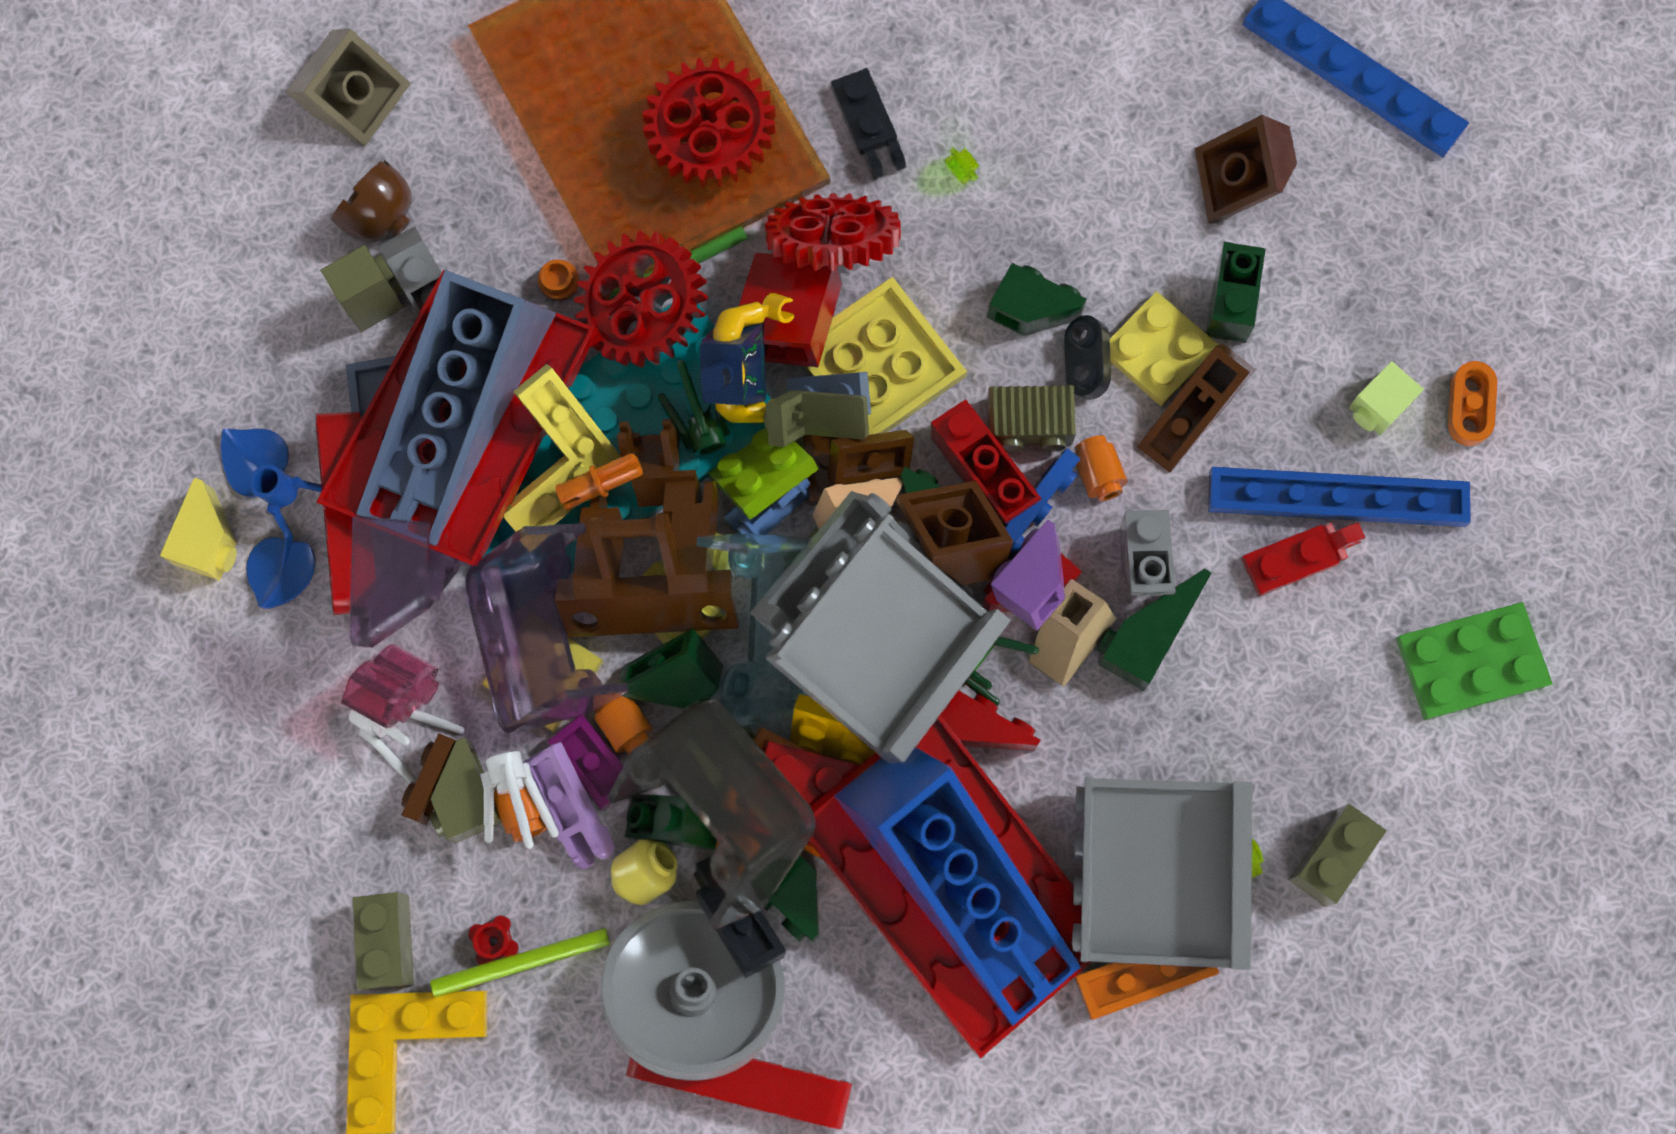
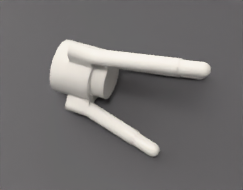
M367 693L355 703L349 714V721L360 728L359 736L370 742L409 784L416 782L417 779L379 738L388 734L403 745L410 743V739L394 727L396 715L393 712L462 735L465 731L462 726L400 704L387 695L380 700L374 695Z
M520 751L507 752L486 759L488 772L480 774L484 788L485 842L491 843L493 841L494 787H496L498 794L510 793L524 845L527 849L533 848L534 843L519 791L524 788V784L551 837L556 838L559 835L558 829L532 777L529 763H523Z

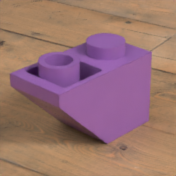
M1049 520L1039 530L1034 529L1026 536L1019 553L1011 562L1006 561L1000 565L993 576V582L990 584L997 602L1036 631L1065 599L1060 541L1055 524Z

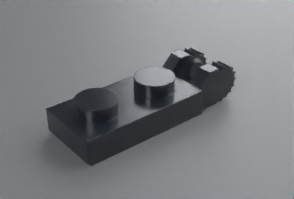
M868 67L830 81L831 90L859 155H863L873 179L883 177L882 164L879 158H877L875 150L885 146L889 151L891 162L896 170L905 169L907 167L906 161L897 140V134Z

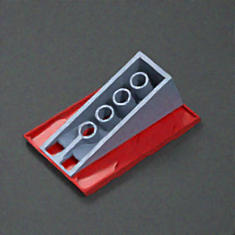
M443 270L316 503L472 566H478L481 558L486 554L509 504H512L543 437L546 435L545 431L513 391L546 364L556 372L568 389L570 386L572 387L599 329L456 273Z

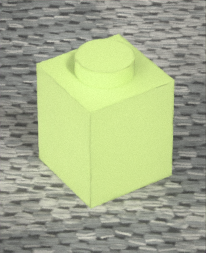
M1391 361L1355 398L1349 409L1354 412L1353 418L1360 427L1367 431L1374 430L1381 436L1424 389Z

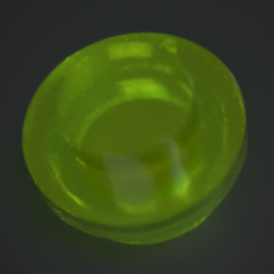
M954 147L948 150L950 155L943 162L963 186L970 180L975 182L979 179L975 170L980 165L966 148H963L960 152Z

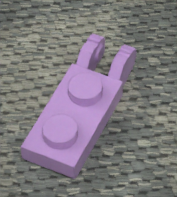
M556 743L523 761V763H529L532 777L558 829L559 835L557 839L559 842L562 841L574 865L582 870L594 864V860H596L595 855L597 858H601V860L610 857L615 850V844L610 837L611 834L607 827L599 823L600 819L562 743Z

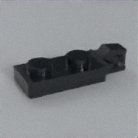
M712 856L696 863V870L693 876L701 888L696 891L700 906L745 979L783 959L786 954L783 944L741 878L736 879L729 875L724 877Z

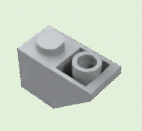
M414 226L379 245V248L419 315L442 272Z
M1169 510L1125 511L1120 527L1122 571L1130 595H1174L1176 591Z

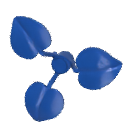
M223 429L221 434V458L228 483L237 493L243 496L259 497L267 502V511L274 516L284 534V540L278 537H270L258 543L249 554L246 567L248 582L256 596L258 606L263 609L275 608L290 602L302 593L312 580L316 567L313 548L305 542H293V533L281 514L280 509L295 501L299 488L322 492L321 484L304 481L299 477L292 478L283 472L289 462V450L286 441L276 432L268 429Z

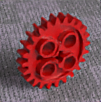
M714 57L710 67H705L702 59L697 58L696 69L693 70L682 62V74L679 76L668 70L666 74L669 84L666 85L661 82L654 84L658 96L647 95L646 99L650 109L642 112L644 122L647 124L643 126L645 139H650L647 142L650 154L657 153L655 156L657 165L661 167L668 164L667 168L670 177H674L680 171H683L684 184L687 185L694 176L699 177L701 188H705L708 178L713 177L717 186L722 187L723 176L729 175L736 183L738 182L737 170L743 169L751 175L753 173L751 160L753 159L761 163L765 161L764 152L761 148L772 149V137L769 135L776 134V124L772 120L776 118L775 106L769 105L771 103L770 92L762 91V79L759 77L750 81V69L748 67L737 74L735 61L733 60L727 64L725 69L720 68L718 57ZM712 92H717L721 94L716 99L704 98L707 94ZM679 116L689 117L686 122L681 124L672 122ZM735 121H744L747 123L742 128L730 127V125ZM704 145H712L715 147L712 151L708 153H701L697 151L700 147Z
M831 193L829 198H823L819 194H814V199L809 200L799 197L798 204L785 202V209L775 208L774 215H768V222L765 223L767 249L773 250L774 257L783 256V263L797 261L798 268L811 264L814 271L819 270L822 266H828L831 271H835L838 266L842 265L849 270H853V264L857 263L867 267L869 266V259L883 261V254L892 255L893 248L899 247V240L901 239V220L898 218V212H892V206H881V200L868 202V196L852 199L851 193H848L843 198H838L835 193Z
M638 230L635 242L624 233L621 238L622 246L617 247L609 240L607 242L609 253L606 256L599 252L594 253L598 264L596 267L588 265L583 267L590 275L588 281H577V285L585 290V295L574 298V302L585 308L578 312L575 318L582 323L599 329L591 345L592 348L598 352L602 350L601 355L610 361L616 358V361L625 367L632 361L637 367L643 368L646 357L653 364L659 365L660 352H664L669 357L674 358L675 353L672 345L676 342L681 346H688L687 340L683 335L686 331L698 333L699 330L691 322L693 318L705 317V313L697 308V303L707 301L708 296L702 291L697 290L704 286L707 281L700 274H696L701 269V265L696 260L690 259L692 253L684 246L680 247V244L672 237L665 240L659 232L655 231L651 238H649L642 230ZM655 264L653 272L644 278L646 269L650 265ZM616 287H619L617 296L609 300L611 292ZM673 298L671 307L667 311L661 312L664 302ZM637 320L635 330L627 335L629 325Z

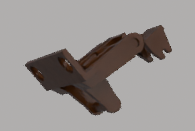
M662 419L663 430L660 431V435L640 436V432H633L628 421L619 423L621 433L617 434L620 455L623 457L627 454H634L638 458L643 471L640 477L631 480L639 507L663 506V513H658L656 518L623 520L619 507L608 508L607 497L603 498L601 495L591 499L590 507L581 508L573 576L569 579H558L555 603L568 637L685 632L692 628L695 631L739 629V618L731 592V570L712 571L719 504L717 485L715 481H706L702 496L696 470L679 471L680 436L671 419ZM657 536L666 575L619 578L624 538ZM711 605L723 608L726 614L717 618L705 615L702 609ZM586 612L595 616L597 621L592 624H583L576 621L573 615Z

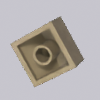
M334 29L330 31L286 90V93L312 116L366 146L411 83L352 29Z

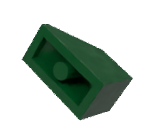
M692 628L625 664L617 692L626 698L683 709L697 701L704 702L710 699L718 691L723 664Z

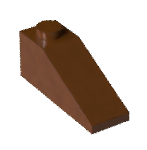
M1226 345L1215 346L1137 447L1171 473L1257 369Z

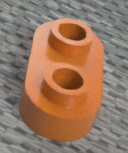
M1480 361L1464 363L1453 374L1450 381L1447 427L1451 437L1457 443L1464 446L1481 444L1492 434L1495 427L1498 380L1494 370L1486 363ZM1472 380L1476 382L1478 391L1468 390L1465 381ZM1463 420H1471L1475 424L1476 430L1474 432L1467 431L1463 427Z

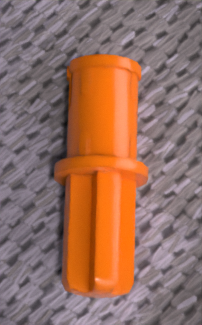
M627 454L599 468L592 465L589 467L590 471L555 485V489L561 504L568 511L600 495L603 498L607 497L609 490L640 477L643 471L638 458L634 454Z

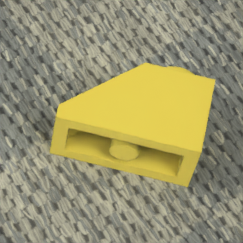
M194 478L160 556L175 566L220 581L223 573L230 571L235 563L237 550L234 548L236 539L215 490L202 480Z

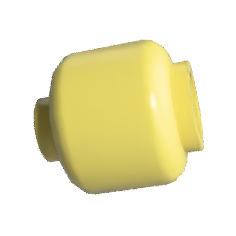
M651 839L638 840L618 854L612 861L611 877L613 889L618 896L630 903L639 906L649 904L670 890L675 884L678 866L677 859L673 851L662 842Z

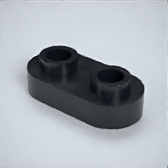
M1082 315L1075 318L1068 325L1064 335L1067 386H1074V394L1086 400H1093L1102 396L1107 391L1111 382L1109 331L1104 323L1093 316ZM1087 330L1085 338L1079 341L1081 334ZM1088 370V376L1085 380L1081 381L1083 372Z

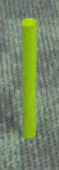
M606 928L432 979L430 984L434 997L442 996L608 946L610 942Z

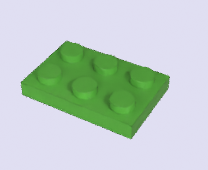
M1523 602L1396 637L1424 721L1545 688L1553 684Z

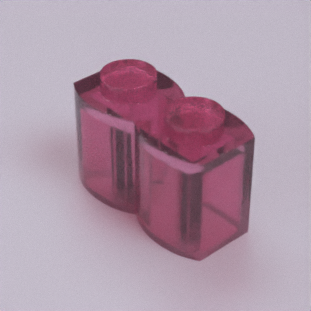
M391 644L384 648L373 661L365 662L354 671L348 679L341 703L386 729L391 728L398 722H406L414 709L421 703L427 705L432 700L439 686V682L435 681L439 668L400 646Z

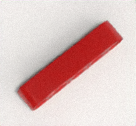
M360 411L316 413L321 491L361 421ZM323 506L333 615L378 612L379 599L372 525Z
M631 1057L626 1071V1076L641 1081L839 1130L843 1128L853 1083L847 1081H838L826 1078L823 1075L799 1069L794 1070L755 1058L735 1071L704 1080H683L663 1076L643 1067Z

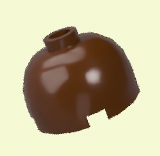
M386 160L384 162L380 161L353 187L354 192L348 201L343 199L331 217V221L341 230L358 240L375 242L380 241L388 234L396 237L411 222L406 214L412 204V192L407 181Z

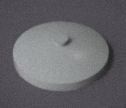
M684 901L663 905L633 921L620 934L611 947L604 965L601 985V1001L605 1020L620 1047L643 1067L663 1076L683 1080H704L719 1077L737 1070L752 1060L765 1047L776 1030L785 994L784 974L780 960L745 979L701 908L699 901Z

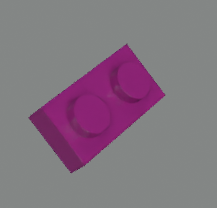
M583 714L547 741L550 746L559 742L562 743L584 789L602 811L637 784L636 780Z

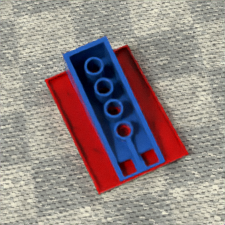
M940 715L904 763L889 764L875 753L849 774L845 780L843 779L813 803V806L808 807L793 820L833 874L840 880L869 920L883 935L924 991L932 998L960 1037L980 1059L1093 962H1081V952L1073 951V924H1082V905H1074V886Z

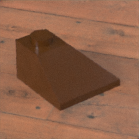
M1260 115L1194 148L1208 223H1218L1283 192L1297 165L1290 126L1265 115Z
M976 481L897 495L896 502L931 563L960 584L968 585L992 580L996 570L1008 560L1013 540Z

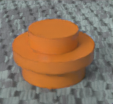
M551 260L539 271L538 286L541 292L549 299H567L578 289V272L568 261Z

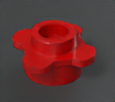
M499 915L494 918L493 922L483 925L474 924L470 928L468 937L473 941V947L477 952L476 962L479 965L518 953L519 945L512 939L509 930L512 924L508 917ZM492 937L497 938L498 942L496 945L490 944Z

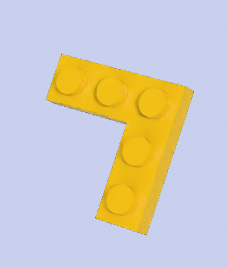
M456 991L434 997L433 992L350 995L346 1134L395 1133L397 1039L487 1037V991Z

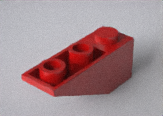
M966 399L931 422V439L964 482L976 481L994 511L1005 524L1041 501L1039 494Z
M958 690L940 714L962 744L967 747L1035 751L1041 741L1034 736L1036 730L1031 725L1016 717H1013L1012 721L1007 720L996 713L998 707L993 702L978 694L973 699Z

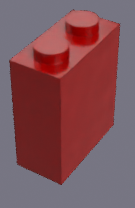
M755 252L739 306L759 302L762 305L764 299L770 293H776L793 299L792 302L785 303L781 311L794 314L793 320L789 323H782L767 317L764 318L765 362L819 367L842 286L838 269L831 271L828 266H822L819 270L814 271L811 264L798 268L797 261L783 263V256L774 257L773 253Z

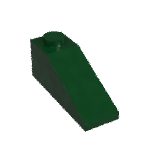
M1204 568L1176 586L1174 595H1163L1124 620L1117 632L1109 628L1097 651L1104 654L1099 666L1144 691L1152 681L1212 572Z

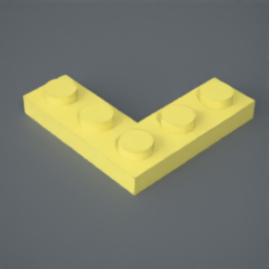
M547 364L513 391L564 455L516 495L503 516L527 546H530L575 508L573 507L568 511L564 509L556 493L555 485L590 471L589 467L592 465L599 468L621 458V455L556 372Z

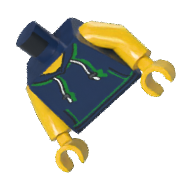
M770 293L766 296L762 305L759 302L726 309L719 315L715 327L701 341L700 382L702 400L704 403H714L716 410L727 421L732 423H764L766 404L763 402L766 400L764 318L767 317L782 323H789L793 320L794 314L781 311L785 303L792 302L793 299L776 293Z

